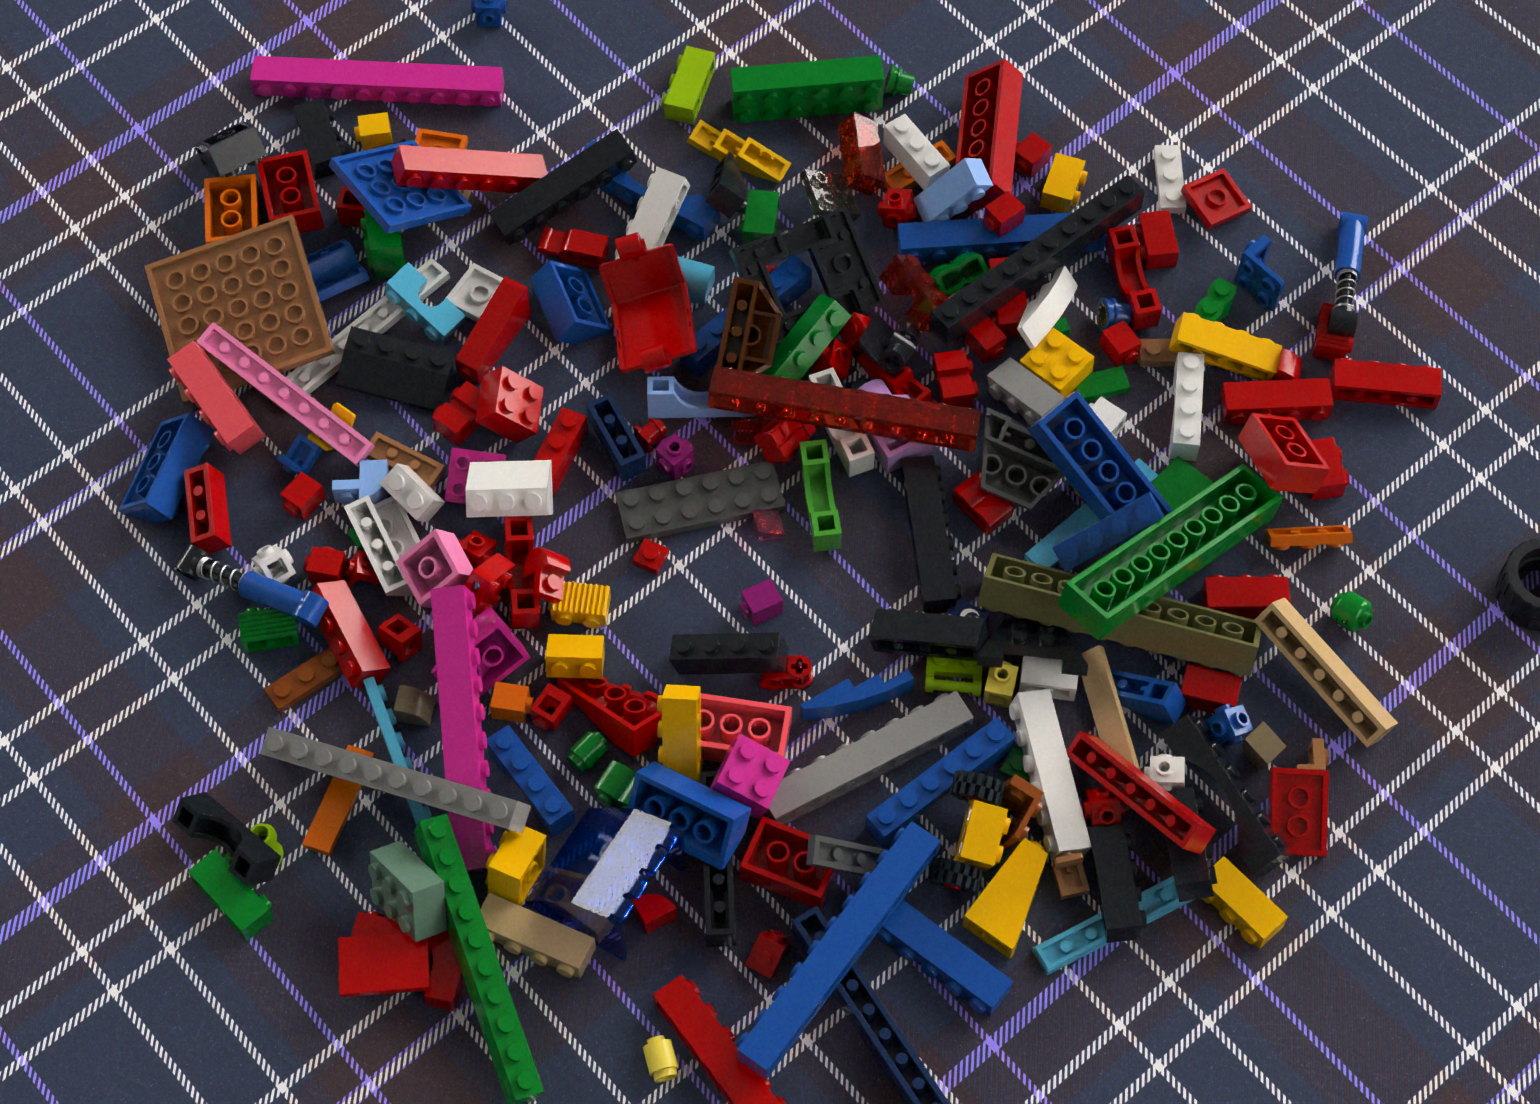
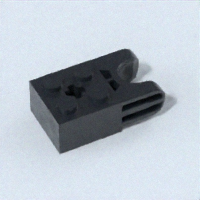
M244 121L194 145L203 166L225 177L238 173V168L246 164L253 166L262 161L261 157L267 155L255 126Z

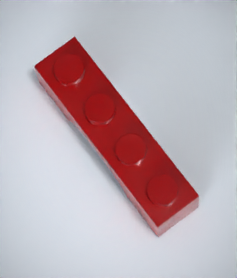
M1133 224L1109 228L1105 249L1123 302L1130 305L1132 329L1136 331L1157 327L1162 307L1155 288H1150L1144 277L1140 256V243Z
M532 516L504 517L502 530L504 557L515 564L511 573L513 579L507 587L510 629L538 628L541 614L540 600L538 597L533 596L534 583L523 579L525 554L534 549Z

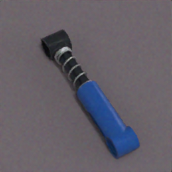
M1344 211L1341 213L1337 231L1338 246L1334 278L1337 282L1334 308H1331L1329 314L1327 334L1354 338L1358 322V312L1354 311L1353 304L1355 303V288L1361 277L1364 237L1368 223L1367 215Z
M191 544L186 545L174 566L178 573L191 580L198 581L199 578L211 579L216 584L221 583L224 587H231L232 590L239 591L240 596L292 616L299 622L312 628H316L329 605L325 598L312 591H301L253 571L243 574L240 573L239 569H230L229 565L222 566L219 561L214 562L207 552Z

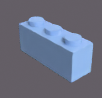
M964 158L913 200L923 222L950 220L956 214L964 212L968 208V204L982 198L986 194L985 191L992 187L993 184L981 159Z

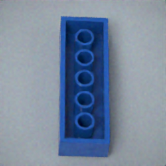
M1078 391L1063 398L1027 429L1099 520L1104 519L1150 491L1164 516L1173 511ZM1146 528L1120 541L1118 544L1120 546L1123 545L1124 543H1126L1127 541L1141 533Z

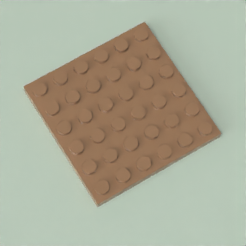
M292 214L145 265L170 357L190 342H196L212 322L216 323L280 373L336 354L296 220ZM204 350L232 389L249 384ZM177 382L184 405L193 404L184 393L185 388L180 382Z

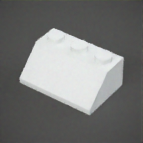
M552 461L470 462L465 490L466 517L552 515Z

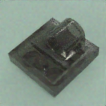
M804 169L800 174L814 216H821L845 206L852 221H856L861 215L845 174Z

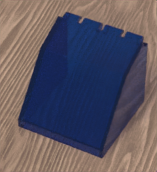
M588 808L525 900L526 905L556 922L595 938L596 946L625 961L627 950L624 926L621 922L624 921L634 906V903L626 897L629 895L638 900L650 882V879L642 874L643 871L647 875L654 876L663 861L684 872L686 869L684 832L677 829L672 822L636 808Z

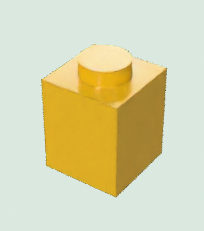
M388 112L357 116L359 126L354 127L356 142L361 141L363 151L393 144Z

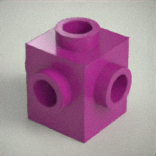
M676 433L668 439H663L656 447L657 467L672 480H678L694 466L693 445L687 439H681Z

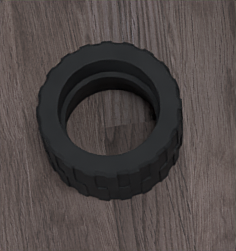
M1535 538L1520 543L1517 548L1511 551L1496 581L1495 596L1500 609L1503 610L1509 620L1511 619L1518 626L1525 627L1528 630L1540 631V598L1527 591L1518 576V573L1526 570L1540 571V539Z

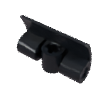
M876 312L858 343L866 355L879 367L889 373H898L908 363L917 348L921 331L916 324L906 322L894 332L885 323L880 314Z

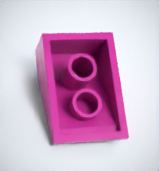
M491 606L473 619L476 620L478 626V636L474 637L475 648H478L480 652V664L477 665V675L481 676L483 691L479 693V698L494 687L495 682H500L531 658L522 642ZM435 665L431 672L437 678V668Z

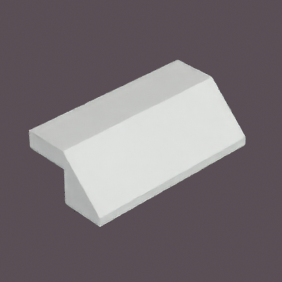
M369 495L345 505L344 509L386 596H414L396 562L420 542L405 509L392 496L373 505Z

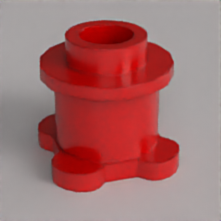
M650 418L643 427L640 428L638 425L633 427L635 438L648 454L653 452L651 446L666 438L667 428L660 419Z

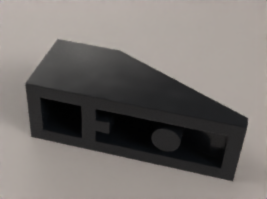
M729 151L714 168L705 201L730 219L735 212L740 214L747 205L746 196L748 189L735 157Z

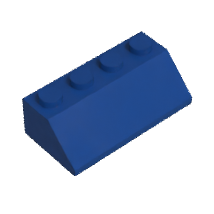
M190 413L162 421L118 511L122 514L157 524L172 520L179 511L178 505L181 498L186 494L184 471L201 464L200 458L211 444L210 437L214 430Z
M653 761L635 774L624 822L722 870L745 835L752 808Z

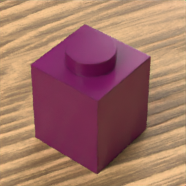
M770 578L741 591L739 608L745 619L749 617L753 626L783 613V599Z

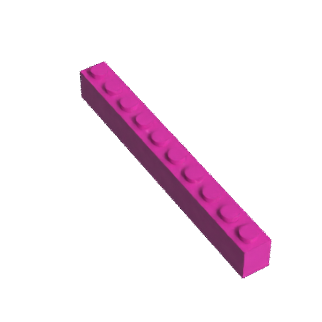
M254 56L250 76L254 95L264 97L285 96L288 98L306 97L312 99L327 98L336 100L409 102L413 104L434 103L437 105L455 104L461 106L501 107L504 90L503 68L486 66Z
M464 585L430 589L445 779L491 793L490 788H487L486 777L490 775L489 763L487 760H484L487 736L485 732H482L481 721L485 720V710L479 700V693L483 691L481 676L477 675V665L480 664V652L478 648H475L474 637L478 636V626L476 620H473L472 609L476 608L475 596ZM448 811V818L468 874L487 872L488 869L485 868L486 862L492 852L496 853L495 846L491 845V834H494V825Z

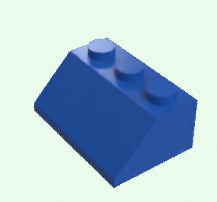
M549 260L530 279L534 293L539 299L543 314L547 318L552 335L556 341L576 345L609 334L612 331V327L586 269Z

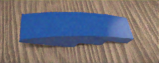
M906 670L892 679L883 682L879 674L855 687L848 678L800 704V717L803 721L833 718L887 703L912 691L914 677L909 670Z

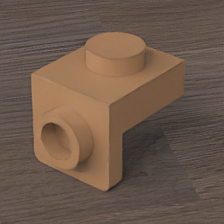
M1312 738L1307 749L1308 764H1297L1295 769L1326 770V766L1329 765V750L1324 749V738Z
M1067 851L1054 858L1052 871L1060 900L1089 894L1090 889L1082 864L1084 859L1082 853L1074 854L1073 851Z

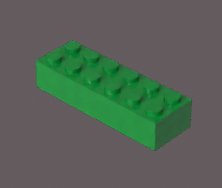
M881 55L730 68L731 104L734 123L883 110L884 73Z

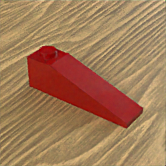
M602 677V679L560 678L557 680V685L560 689L572 696L573 702L616 746L631 756L636 757L654 746L657 742L658 722L662 720V712H657L658 695L650 691H646L644 694L633 691L632 686L625 683L622 686L608 683L606 677Z

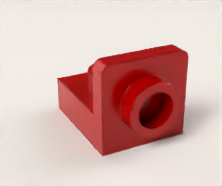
M358 550L352 559L347 560L344 567V575H347L346 583L349 587H353L357 580L382 586L366 552Z

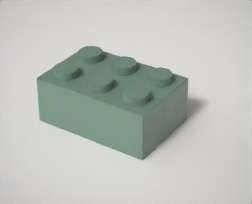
M401 840L370 851L371 864L368 865V871L372 878L370 896L373 903L379 905L385 911L387 917L393 919L399 925L401 931L407 933L415 942L447 931L444 881Z

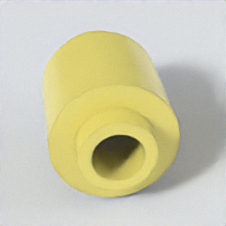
M663 1035L648 1039V1044L643 1047V1052L650 1076L654 1078L656 1083L676 1078L679 1066L672 1040L665 1039Z

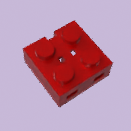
M496 553L472 570L465 584L474 593L476 608L472 609L473 619L490 606L493 610H496L503 599L500 596L502 590H505L513 579L511 573L515 564L499 553ZM475 582L479 583V588H473Z

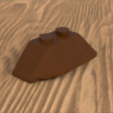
M734 276L713 382L740 387L772 367L782 313L760 281Z

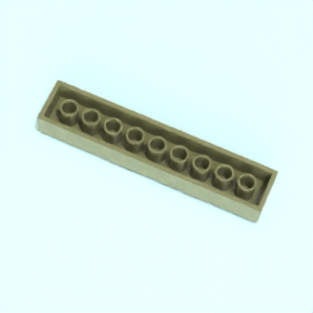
M992 553L983 577L977 606L984 607L992 612L1008 613L1018 619L1027 618L1035 620L1045 626L1054 625L1062 627L1072 633L1081 632L1091 635L1057 605L1066 582L1077 576V574ZM1161 596L1100 640L1108 639L1119 642L1126 647L1135 646L1146 649L1153 654L1162 653L1173 656L1180 661H1192L1200 663L1207 668L1227 670L1237 676H1251L1259 648L1261 629L1252 619Z

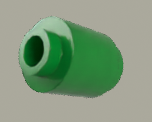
M587 731L569 749L570 753L566 756V759L577 771L582 773L585 769L589 770L608 751L605 746L608 742L599 732L595 731L592 733Z

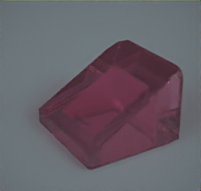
M752 510V520L758 542L785 536L779 511Z

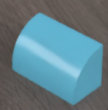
M678 256L687 283L690 301L705 306L715 282V266Z

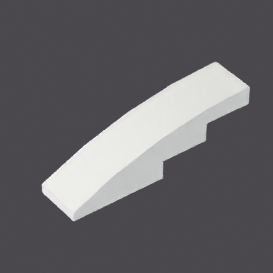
M1065 265L1057 268L1051 282L1041 287L1037 299L1028 302L1017 330L1030 349L1035 348L1052 329L1072 300L1078 287Z

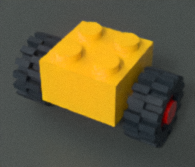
M965 770L955 771L949 794L959 800H965L970 805L966 809L954 859L934 857L927 878L928 882L957 892L978 894L983 871L986 872L993 866H996V863H1000L1004 846L999 845L1000 840L1003 838V835H1007L1011 818L1007 817L1008 809L1000 807L1005 788L1004 782L980 773L976 774Z

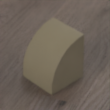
M400 685L394 706L396 721L430 727L436 703L435 699L425 691Z
M1264 721L1242 742L1245 755L1257 770L1268 765L1287 747Z

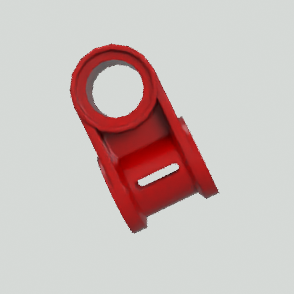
M788 655L786 673H760L759 685L767 690L806 689L810 687L814 680L811 661L804 655Z

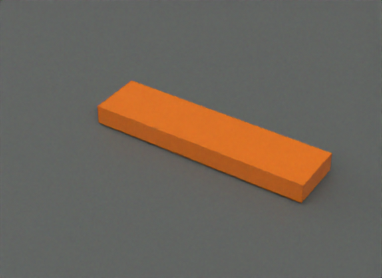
M349 744L346 750L375 758L373 752ZM337 777L332 778L302 843L303 848L327 856L331 855L362 785Z

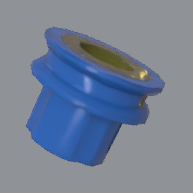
M1103 297L1100 299L1096 312L1097 325L1100 331L1123 320L1129 326L1132 313L1128 303H1117L1115 298L1106 299Z

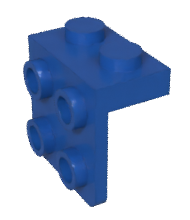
M1263 235L1257 241H1250L1245 247L1235 282H1237L1242 290L1254 296L1261 306L1274 311L1278 306L1285 282L1265 265L1272 240Z

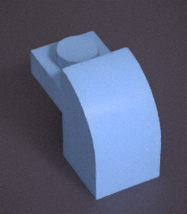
M387 459L360 460L359 479L332 480V492L335 503L350 504L369 495L373 505L385 500L389 493L379 483L390 472Z

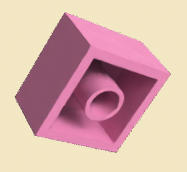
M434 529L396 561L419 606L432 608L430 589L457 585L465 586L472 570H474L455 534L439 529Z

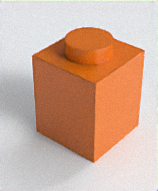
M495 682L490 703L492 719L525 723L527 714H530V708L534 704V697L530 696L529 686Z

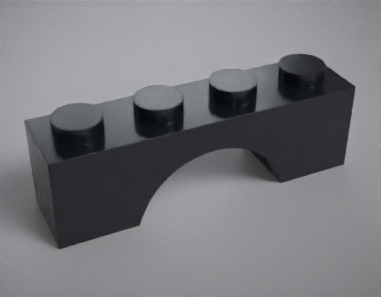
M207 792L180 798L172 822L190 838L206 839L225 848L233 858L228 871L245 886L249 887L273 879L281 856Z

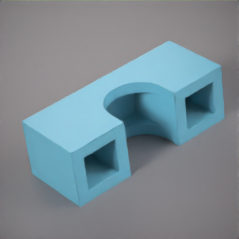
M408 262L386 282L385 295L393 305L398 304L405 311L406 317L411 322H417L424 328V333L432 341L436 340L442 345L463 324L466 315L447 298L437 306L425 305L420 300L419 294L425 289L427 279Z

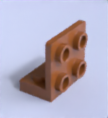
M1016 774L1004 782L1005 788L1000 804L1002 808L1016 812L1010 823L1007 835H1004L999 845L1004 846L1003 851L1008 847L1012 849L1018 841H1023L1030 829L1027 826L1028 821L1031 817L1035 818L1043 806V803L1039 801L1044 792Z

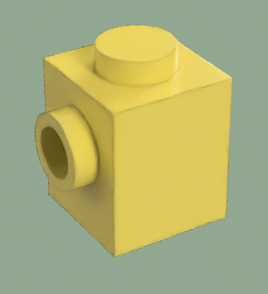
M1003 661L1002 668L990 667L983 703L1009 708L1019 667L1013 666L1006 661Z

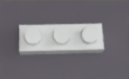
M1155 145L1154 162L1159 211L1169 210L1170 213H1185L1186 199L1181 193L1184 180L1180 145Z

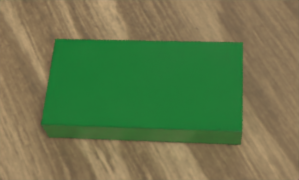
M1123 366L1090 373L1076 387V391L1088 402L1097 400L1100 397L1106 398L1130 392L1131 387Z

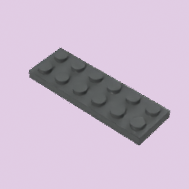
M767 461L615 492L627 544L643 541L645 538L652 539L785 511V503L774 463Z

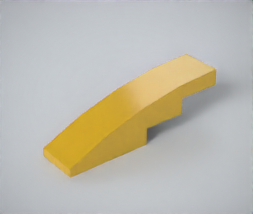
M701 119L687 140V143L720 161L730 151L735 157L739 170L778 184L792 164L750 137L745 141L725 128L720 132Z

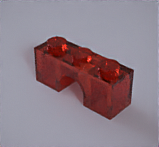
M895 254L879 278L892 295L910 296L913 292V305L907 314L921 332H933L929 328L931 311L945 302L948 297L936 286L933 277L926 273L917 257L910 254Z

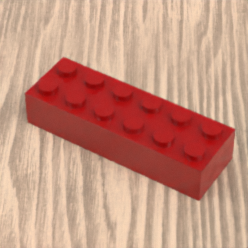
M1005 58L965 76L955 165L964 158L981 159L993 184L992 187L985 191L986 194L982 198L974 200L967 205L968 208L966 210L970 213L985 208L987 204L1007 191L1012 193L1023 74Z

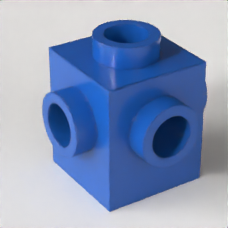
M471 0V12L476 14L477 26L502 27L503 14L507 13V0Z
M1230 704L1220 706L1214 710V716L1204 720L1210 729L1208 734L1213 741L1216 740L1220 745L1228 743L1231 747L1242 743L1245 739L1244 735L1254 730L1243 704L1232 708Z

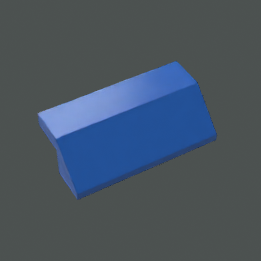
M345 238L306 255L320 302L370 280L367 271L359 264L352 245Z

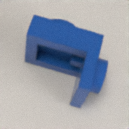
M299 433L286 455L278 454L276 459L283 463L281 468L295 476L302 471L308 475L323 449L305 435Z

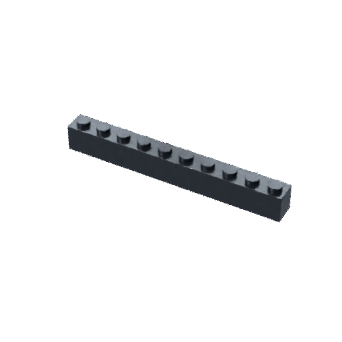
M1127 174L931 311L929 328L947 346L1104 236L1109 228L1118 226L1141 210L1145 190Z

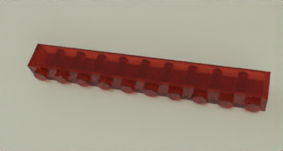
M714 366L708 391V408L969 452L975 451L981 410L969 407L963 408L944 403L921 401L915 398L897 397L861 389L856 390L836 385L814 383L807 380L802 381L783 376L736 370L730 367Z

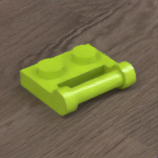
M927 657L924 692L933 693V690L972 693V696H981L982 666H978L977 661ZM934 676L973 679V682L934 679Z

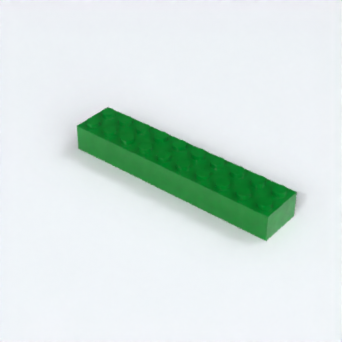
M1241 464L1066 582L1057 605L1094 638L1100 640L1272 520L1281 504L1283 496L1277 491L1271 490L1264 480L1246 465Z

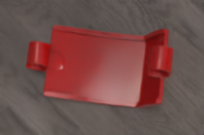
M638 232L616 238L615 244L620 258L600 264L599 272L612 307L620 372L625 374L643 368L647 374L671 367L672 359L697 352L688 287L674 245L669 243L648 250L644 238L641 239Z

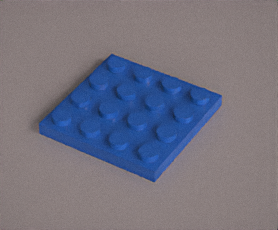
M414 140L333 157L330 160L329 167L387 234L470 213L472 205L457 189L397 186L391 160L398 145L419 146Z

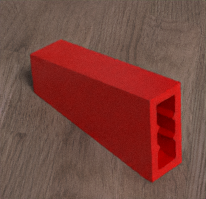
M506 276L502 279L455 358L457 373L461 378L466 381L472 380L480 385L482 376L489 373L531 317L526 286Z

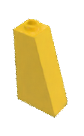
M1024 838L963 918L962 926L1008 959H1011L1015 952L1046 865L1048 853L1045 852L1044 847L1036 841H1029Z

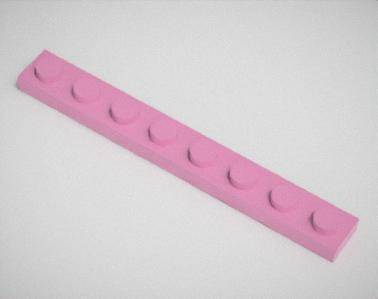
M212 322L196 341L200 347L355 466L359 467L360 460H365L375 448L373 443L216 323Z

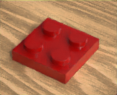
M1225 168L1185 184L1181 189V193L1208 230L1249 213L1252 208Z

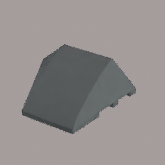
M987 407L980 489L1031 511L1064 475L1026 428L1010 422L1011 417Z

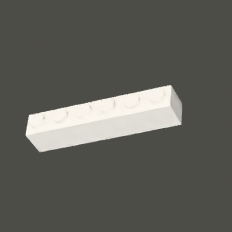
M1050 689L1019 692L1009 705V714L1011 719L1015 720L1017 728L1016 741L1018 746L1022 747L1024 755V771L1029 774L1030 784L1044 792L1039 801L1043 803V806L1036 816L1037 822L1042 826L1044 832V849L1047 853L1049 852L1051 862L1059 854L1067 851H1073L1074 854L1082 853L1084 857L1092 846Z

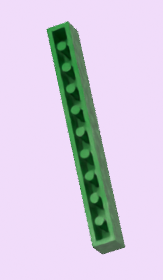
M446 813L418 822L413 833L423 862L444 881L447 931L507 1104H525L537 1100L544 1092L448 815Z

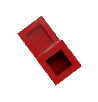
M536 547L525 554L523 579L534 583L533 596L554 604L561 602L564 576L571 572L570 561L568 557L543 547Z

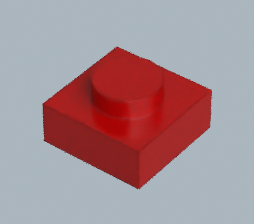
M645 538L633 558V565L658 575L669 555V548Z

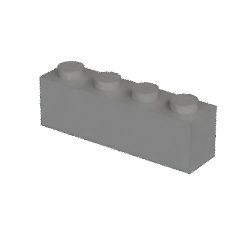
M1011 357L987 375L988 390L991 396L996 400L1000 399L1013 413H1018L1024 417L1030 426L1065 398Z

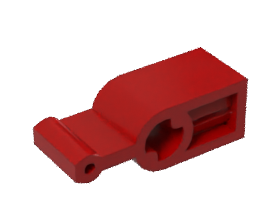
M545 227L537 250L541 254L557 255L565 262L599 269V265L605 263L609 252V237L576 229L562 232Z

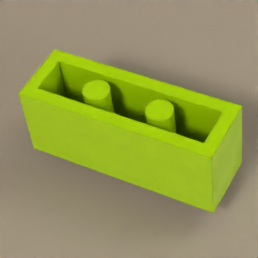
M686 46L684 54L679 55L676 64L677 72L671 75L669 92L664 93L661 107L664 108L665 119L694 125L716 68L715 52Z

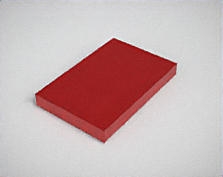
M1270 768L1268 812L1272 822L1270 827L1275 834H1279L1285 840L1288 846L1286 851L1289 855L1327 857L1329 770Z
M407 933L338 938L339 995L341 998L430 991L429 937L415 942Z

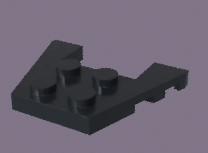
M1004 619L978 652L977 656L978 666L1002 668L1003 654L1060 659L1061 674L1087 676L1088 663L1062 627L1054 625L1045 626L1039 622L1027 621L1026 619Z

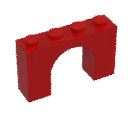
M368 911L367 913L358 912L351 937L403 932L393 919L386 918L379 912ZM444 931L429 937V953L433 957V966L430 973V991H425L424 998L427 1006L456 1012L465 980L448 931Z

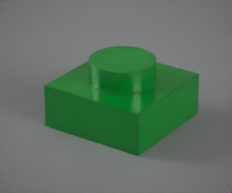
M1013 747L999 773L1008 778L1016 774L1028 781L1029 774L1023 768V752Z

